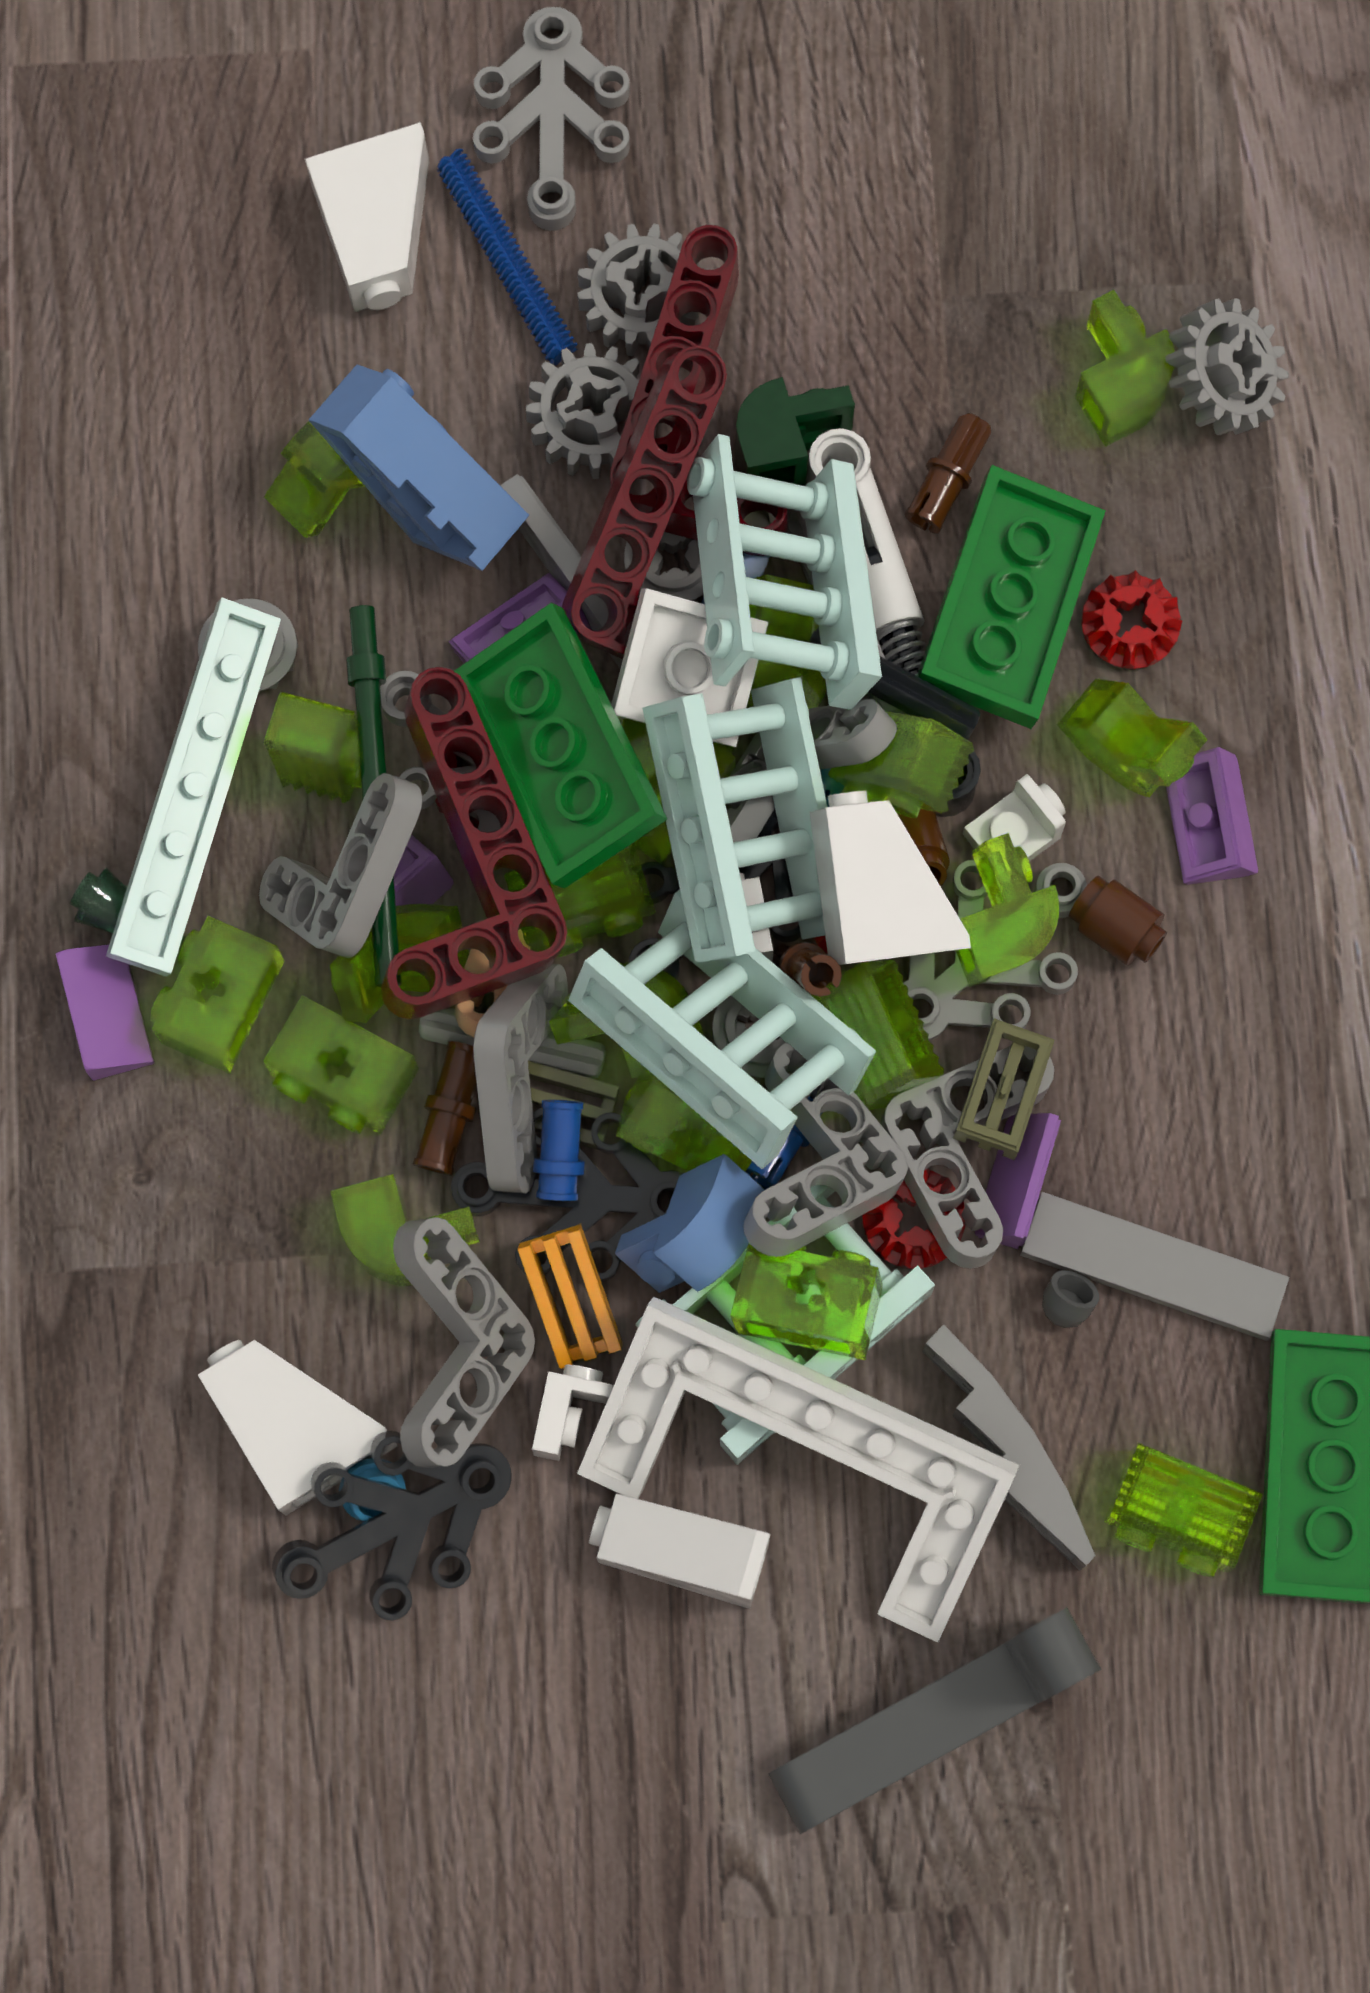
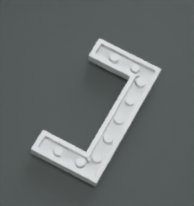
M653 1297L646 1307L577 1474L619 1494L638 1499L644 1490L684 1393L688 1391L927 1502V1505L877 1614L938 1643L1015 1478L1019 1465Z

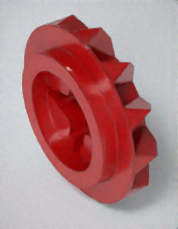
M1136 570L1128 575L1116 577L1110 574L1103 583L1094 590H1091L1082 611V630L1089 647L1105 662L1126 669L1148 667L1166 657L1175 646L1182 625L1177 597L1172 596L1164 588L1160 578L1152 580L1140 576ZM1141 602H1144L1145 607L1142 621L1149 627L1144 629L1141 626L1135 625L1130 631L1126 630L1121 638L1118 637L1123 616L1116 609L1121 608L1129 612L1135 605L1139 606Z
M929 1168L924 1171L925 1183L932 1191L939 1194H948L956 1190L949 1177L942 1176ZM904 1180L896 1194L889 1201L863 1214V1228L867 1240L875 1252L887 1262L907 1269H914L917 1265L923 1269L934 1266L947 1258L936 1238L928 1229L924 1231L922 1228L914 1226L908 1232L905 1230L899 1238L895 1235L900 1229L904 1214L898 1208L899 1204L893 1199L896 1198L901 1203L906 1202L912 1207L917 1205ZM964 1201L956 1207L963 1222V1227L957 1237L960 1241L966 1227V1222L961 1215L965 1208ZM946 1211L942 1213L944 1216H947L951 1211Z

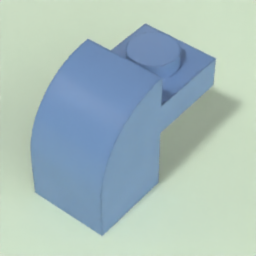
M723 1154L680 1175L666 1214L622 1234L615 1255L659 1293L684 1281L698 1292L720 1278L737 1261L749 1245L744 1234L743 1223L755 1198L764 1189L726 1154Z

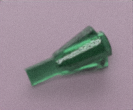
M105 868L99 877L89 872L75 891L70 905L78 909L74 922L113 933L127 887L108 868ZM183 935V937H182V941H181L179 950H180L181 946L183 945V943H184V941H185V939H186V936H184V935Z

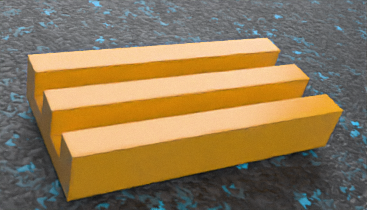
M579 1224L519 1243L517 1250L559 1368H564L566 1364L572 1365L573 1361L584 1359V1362L595 1359L599 1353L605 1351L611 1354L622 1350L623 1342L582 1225ZM565 1244H571L602 1336L592 1339L560 1246ZM546 1251L574 1330L577 1344L569 1345L537 1253Z

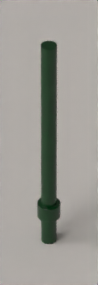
M359 605L349 609L352 655L346 658L348 685L355 687L362 800L371 783L378 776L386 773L380 686L386 683L385 657L378 654L375 608L369 605ZM394 876L372 925L375 985L377 987L382 986L383 978L390 962L399 953ZM400 973L396 976L398 986L402 984Z

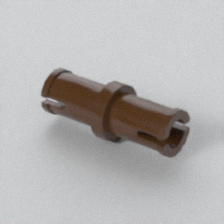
M448 1041L447 1053L435 1094L427 1095L424 1108L429 1110V1115L413 1165L435 1173L452 1176L454 1162L466 1121L473 1122L476 1108L471 1106L477 1082L474 1047L465 1043Z

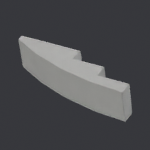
M943 1324L926 1342L922 1352L968 1394L952 1416L992 1453L1019 1465L1004 1500L1080 1571L1088 1565L1095 1557V1554L1066 1486L1035 1432L992 1374Z

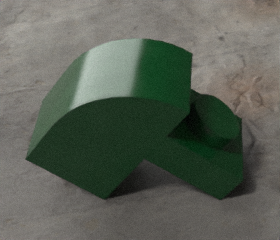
M780 377L754 389L743 401L737 415L734 455L735 471L805 486L808 462L806 450L811 449L813 442L819 435L829 430L842 428L852 431L855 403L849 385L830 389L815 388L803 394L789 396L783 377Z

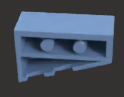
M357 364L310 417L309 421L413 543L483 571L528 518L529 514L448 434L446 429L435 418L429 415L412 398L414 391L402 377L389 369H385L381 373Z

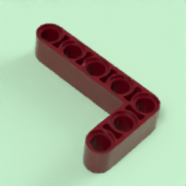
M718 225L697 227L687 235L683 242L611 466V485L664 361L674 353L690 346L701 345L709 347L715 352L717 351L739 277L738 247L735 238L728 230ZM708 257H716L725 262L721 267L714 270H704L697 266L698 262ZM690 312H700L707 316L703 323L695 326L685 325L679 321L684 314ZM684 360L680 367L688 370L690 374L684 380H681L680 383L688 392L699 394L705 386V373L696 362ZM660 419L658 423H665L671 426L672 431L665 437L654 438L655 442L661 450L673 454L681 443L680 430L671 420ZM686 478L664 532L698 541L695 511L686 508L684 505L685 501L693 496L688 492ZM654 487L643 495H632L629 493V497L636 509L640 512L648 513L656 504L657 493ZM737 498L740 524L748 525L744 518L751 512L757 510L771 513L775 520L770 525L762 528L787 533V508ZM743 551V553L752 556H766L762 554Z
M696 345L682 349L668 357L660 367L563 600L562 608H564L579 640L621 659L624 657L639 599L637 596L725 387L727 377L725 363L720 355L709 347ZM684 360L696 362L705 373V386L699 394L688 392L679 381V369ZM660 419L671 420L680 430L681 443L673 454L664 452L655 442L654 430ZM638 477L647 479L656 489V504L648 513L640 512L630 501V486ZM614 536L622 537L632 548L631 564L623 572L615 571L605 560L604 551L606 544ZM590 595H596L601 598L608 608L607 622L598 631L588 629L580 618L581 604Z
M443 667L428 668L417 676L412 684L404 715L409 732L487 919L409 947L395 955L383 978L381 994L388 1010L396 1016L405 1019L427 1016L543 972L552 965L564 946L567 937L565 919L468 687L460 675L451 669ZM429 694L441 695L448 700L452 711L443 715L432 714L423 707L420 698ZM457 751L465 753L474 761L476 770L465 774L455 772L449 768L444 756ZM481 809L490 811L499 820L501 828L490 833L479 831L471 823L469 813ZM500 868L514 869L523 878L525 888L516 892L506 891L498 886L494 880L493 872ZM528 926L539 928L547 936L549 948L538 952L529 950L519 940L518 930ZM469 948L481 951L489 960L490 970L481 974L469 973L459 963L457 953ZM404 971L419 972L429 982L430 992L418 997L407 995L398 986L396 976Z

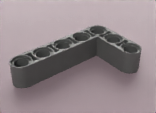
M1067 1607L1017 1634L999 1647L768 1773L796 1828L802 1834L1032 1706L1100 1671L1101 1667Z

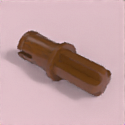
M971 413L960 416L938 457H931L928 460L926 468L929 472L910 507L907 508L904 514L913 525L926 531L930 523L931 525L928 529L930 533L938 534L941 531L947 514L961 489H968L972 483L969 473L991 434V426L986 421Z
M801 942L790 947L782 943L773 951L779 958L775 965L811 995L827 996L832 993L826 987L828 984L835 988L839 986L842 974L838 962L827 955L818 945Z

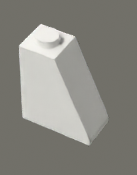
M421 123L305 158L312 189L355 312L366 308L372 310L385 309L395 305L403 296L412 294L429 165L425 135Z
M867 791L828 795L829 807L810 812L827 952L839 965L971 948L970 936L889 800L868 802Z
M236 1340L223 1346L207 1359L210 1367L198 1374L275 1506L284 1515L290 1514L316 1497L311 1487V1479L319 1466L328 1462H336L349 1470L356 1463L372 1458V1442L379 1434L388 1431L384 1426L256 1340L245 1346L241 1340ZM397 1443L386 1445L381 1452V1456L398 1446ZM336 1474L326 1477L322 1482L321 1491L325 1492L341 1482L343 1477Z
M616 1493L612 1508L600 1505L591 1531L589 1544L600 1547L597 1554V1560L600 1564L750 1609L769 1546L770 1534Z

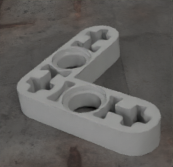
M874 699L860 700L852 710L829 705L809 709V720L820 770L868 762L888 747L897 732V724ZM759 732L753 737L729 777L767 770ZM772 795L725 804L733 842L758 837L775 809Z
M383 773L371 783L364 796L330 878L310 865L280 856L274 859L268 866L260 884L259 899L263 909L318 949L346 958L356 955L369 935L418 820L422 806V793L419 786L391 774Z
M552 964L548 969L539 974L508 985L477 1024L473 1045L486 1173L488 1184L494 1191L527 1193L530 1191L535 1180L536 1172H533L534 1158H537L528 1060L564 1014L567 1003L568 983L565 969L560 964Z
M789 1043L782 1044L776 1050L764 1075L765 1085L769 1092L790 1076L786 1069L794 1073L807 1062ZM826 1079L790 1110L798 1117L795 1125L823 1160L761 1192L755 1198L743 1223L744 1234L748 1242L757 1251L768 1256L781 1257L790 1254L884 1204L896 1194L908 1170L907 1159L900 1147L854 1091L848 1096L829 1079ZM809 1096L812 1097V1102L808 1101ZM832 1111L841 1114L848 1120L851 1131L841 1133L829 1129L822 1122L820 1113ZM858 1142H862L864 1146L861 1147ZM866 1165L871 1170L880 1167L886 1174L884 1176L880 1171L869 1173L864 1167ZM816 1185H825L832 1188L839 1194L842 1205L834 1208L820 1204L814 1199L810 1188ZM793 1207L797 1212L791 1218L787 1228L780 1223L770 1226L765 1221L766 1217L773 1222L779 1221L790 1215Z
M1011 1046L996 1052L989 1073L991 1077L988 1076L982 1094L985 1102L984 1109L976 1113L973 1121L975 1123L985 1126L997 1089L996 1085L999 1083ZM1027 1046L1024 1048L1019 1063V1068L1023 1072L1030 1071L1036 1053L1035 1049ZM1050 1057L1034 1105L1043 1100L1054 1079V1066ZM979 1060L900 1093L891 1099L881 1119L882 1127L900 1147L907 1159L908 1170L904 1181L941 1250L954 1264L970 1269L981 1267L988 1263L994 1256L1003 1237V1226L995 1208L958 1141L953 1139L961 1111L957 1110L952 1104L950 1092L956 1087L971 1085ZM1023 1079L1013 1082L1001 1120L1016 1114L1026 1084ZM905 1112L911 1120L922 1118L924 1121L919 1135L927 1151L917 1160H914L912 1157L916 1156L921 1144L914 1131L910 1128L900 1131L898 1128L902 1113ZM935 1144H938L940 1146L932 1148ZM934 1165H943L950 1168L957 1176L959 1182L958 1189L948 1194H939L932 1191L925 1183L924 1171ZM965 1199H968L970 1202L966 1204L961 1215L967 1226L972 1231L982 1228L985 1232L980 1248H977L971 1240L961 1243L957 1238L963 1227V1222L956 1207ZM946 1211H951L947 1216H944L942 1213Z
M433 1217L412 1220L403 1224L398 1229L393 1244L395 1262L400 1271L460 1342L408 1413L401 1427L400 1441L405 1456L415 1466L424 1468L453 1465L464 1455L529 1362L534 1352L535 1344L531 1324L455 1228L445 1219ZM423 1237H428V1239H429V1243H428V1244H426V1242H425V1240L423 1239ZM427 1253L431 1260H426L424 1254ZM462 1278L469 1282L473 1291V1303L467 1312L460 1308L456 1299V1287ZM500 1330H503L505 1333L503 1336L499 1333ZM501 1346L505 1349L504 1353H497ZM466 1371L473 1375L477 1385V1395L470 1406L463 1401L459 1389L460 1380ZM431 1425H439L435 1432L430 1429ZM433 1442L438 1445L436 1449H433L431 1446Z

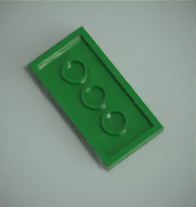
M991 465L980 488L917 676L971 706L1032 729L1039 720L1106 510Z
M553 602L549 603L454 671L461 676L468 687L534 848L553 885L563 889L567 888L668 819L564 608Z
M1274 1329L1272 1331L1259 1595L1370 1604V1337L1284 1329Z

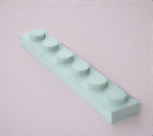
M223 597L217 602L106 957L166 977L172 973L279 628L280 618Z

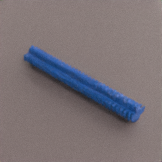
M456 149L450 156L443 157L437 166V171L440 172L439 176L444 178L443 183L447 184L446 188L448 190H451L450 195L454 196L453 200L458 202L457 207L461 208L460 212L465 215L464 219L468 220L467 224L472 227L471 231L475 232L474 236L479 239L478 243L486 251L485 255L489 257V262H492V267L497 269L495 272L500 275L499 279L504 281L502 284L507 287L506 291L511 293L510 298L514 299L513 303L518 306L516 309L521 312V317L525 318L524 322L529 324L527 328L532 330L531 334L533 336H536L534 340L539 342L538 346L543 349L541 352L546 355L545 359L556 366L561 362V350L568 348L574 353L577 351L575 347L578 344L572 342L574 337L569 336L570 330L566 331L567 325L561 323L563 318H559L558 315L560 313L554 311L556 306L550 305L552 300L547 299L549 294L543 293L545 288L540 287L542 282L536 280L538 276L533 274L535 270L529 268L531 264L526 262L528 258L522 256L523 250H518L520 245L515 244L516 238H511L513 233L507 232L509 226H504L506 221L500 220L502 214H497L499 209L494 208L495 202H490L492 197L487 196L488 190L483 189L485 185L480 184L481 178L476 177L478 173L473 172L474 166L469 165L471 161L465 159L467 154H461L464 149Z

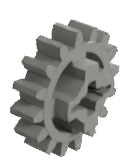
M629 224L627 225V238L621 241L611 232L604 234L606 251L602 252L598 249L589 248L587 251V263L590 268L578 270V285L583 289L577 293L579 311L588 312L586 314L587 329L592 332L604 327L603 343L608 348L613 346L619 339L624 340L628 356L635 354L638 344H647L648 350L650 348L673 276V272H668L662 262L675 270L683 245L682 234L678 232L673 234L667 241L660 239V227L658 224L651 226L647 236H639L635 225ZM650 276V285L647 286L645 294H641L640 303L636 305V295L639 294L641 287L645 286L646 277ZM610 307L619 308L624 318L617 315ZM696 312L686 313L679 321L685 325L695 326L699 324V315Z
M1218 298L1196 307L1194 311L1184 314L1180 318L1183 327L1171 332L1169 336L1173 344L1178 347V351L1166 355V362L1171 366L1177 367L1178 376L1173 377L1169 381V385L1171 388L1182 387L1185 393L1179 404L1180 408L1185 410L1194 406L1198 410L1196 425L1202 427L1213 423L1216 435H1223L1231 431L1237 435L1257 428L1259 423L1272 419L1275 416L1272 405L1283 402L1285 399L1284 393L1276 384L1289 378L1288 371L1277 367L1276 358L1286 353L1284 347H1272L1269 340L1275 331L1274 326L1270 324L1261 328L1257 324L1259 310L1253 307L1242 312L1240 299L1236 298L1224 303Z
M586 343L584 357L577 359L568 348L561 350L562 366L557 368L555 365L545 361L541 365V377L545 383L531 381L529 385V398L534 403L526 405V421L536 424L531 429V441L533 445L549 443L546 448V461L549 464L558 461L561 457L566 458L568 475L574 476L582 464L589 465L593 479H599L601 465L609 463L612 466L621 438L617 431L618 422L627 419L639 379H636L639 374V361L633 358L624 365L617 363L618 348L614 346L607 351L604 358L596 357V351L592 343ZM566 387L568 390L567 399L558 403L557 410L551 412L555 398ZM591 406L592 410L595 413L603 412V414L599 416H594L593 412L590 409H582L584 407ZM656 426L654 430V438L656 436Z

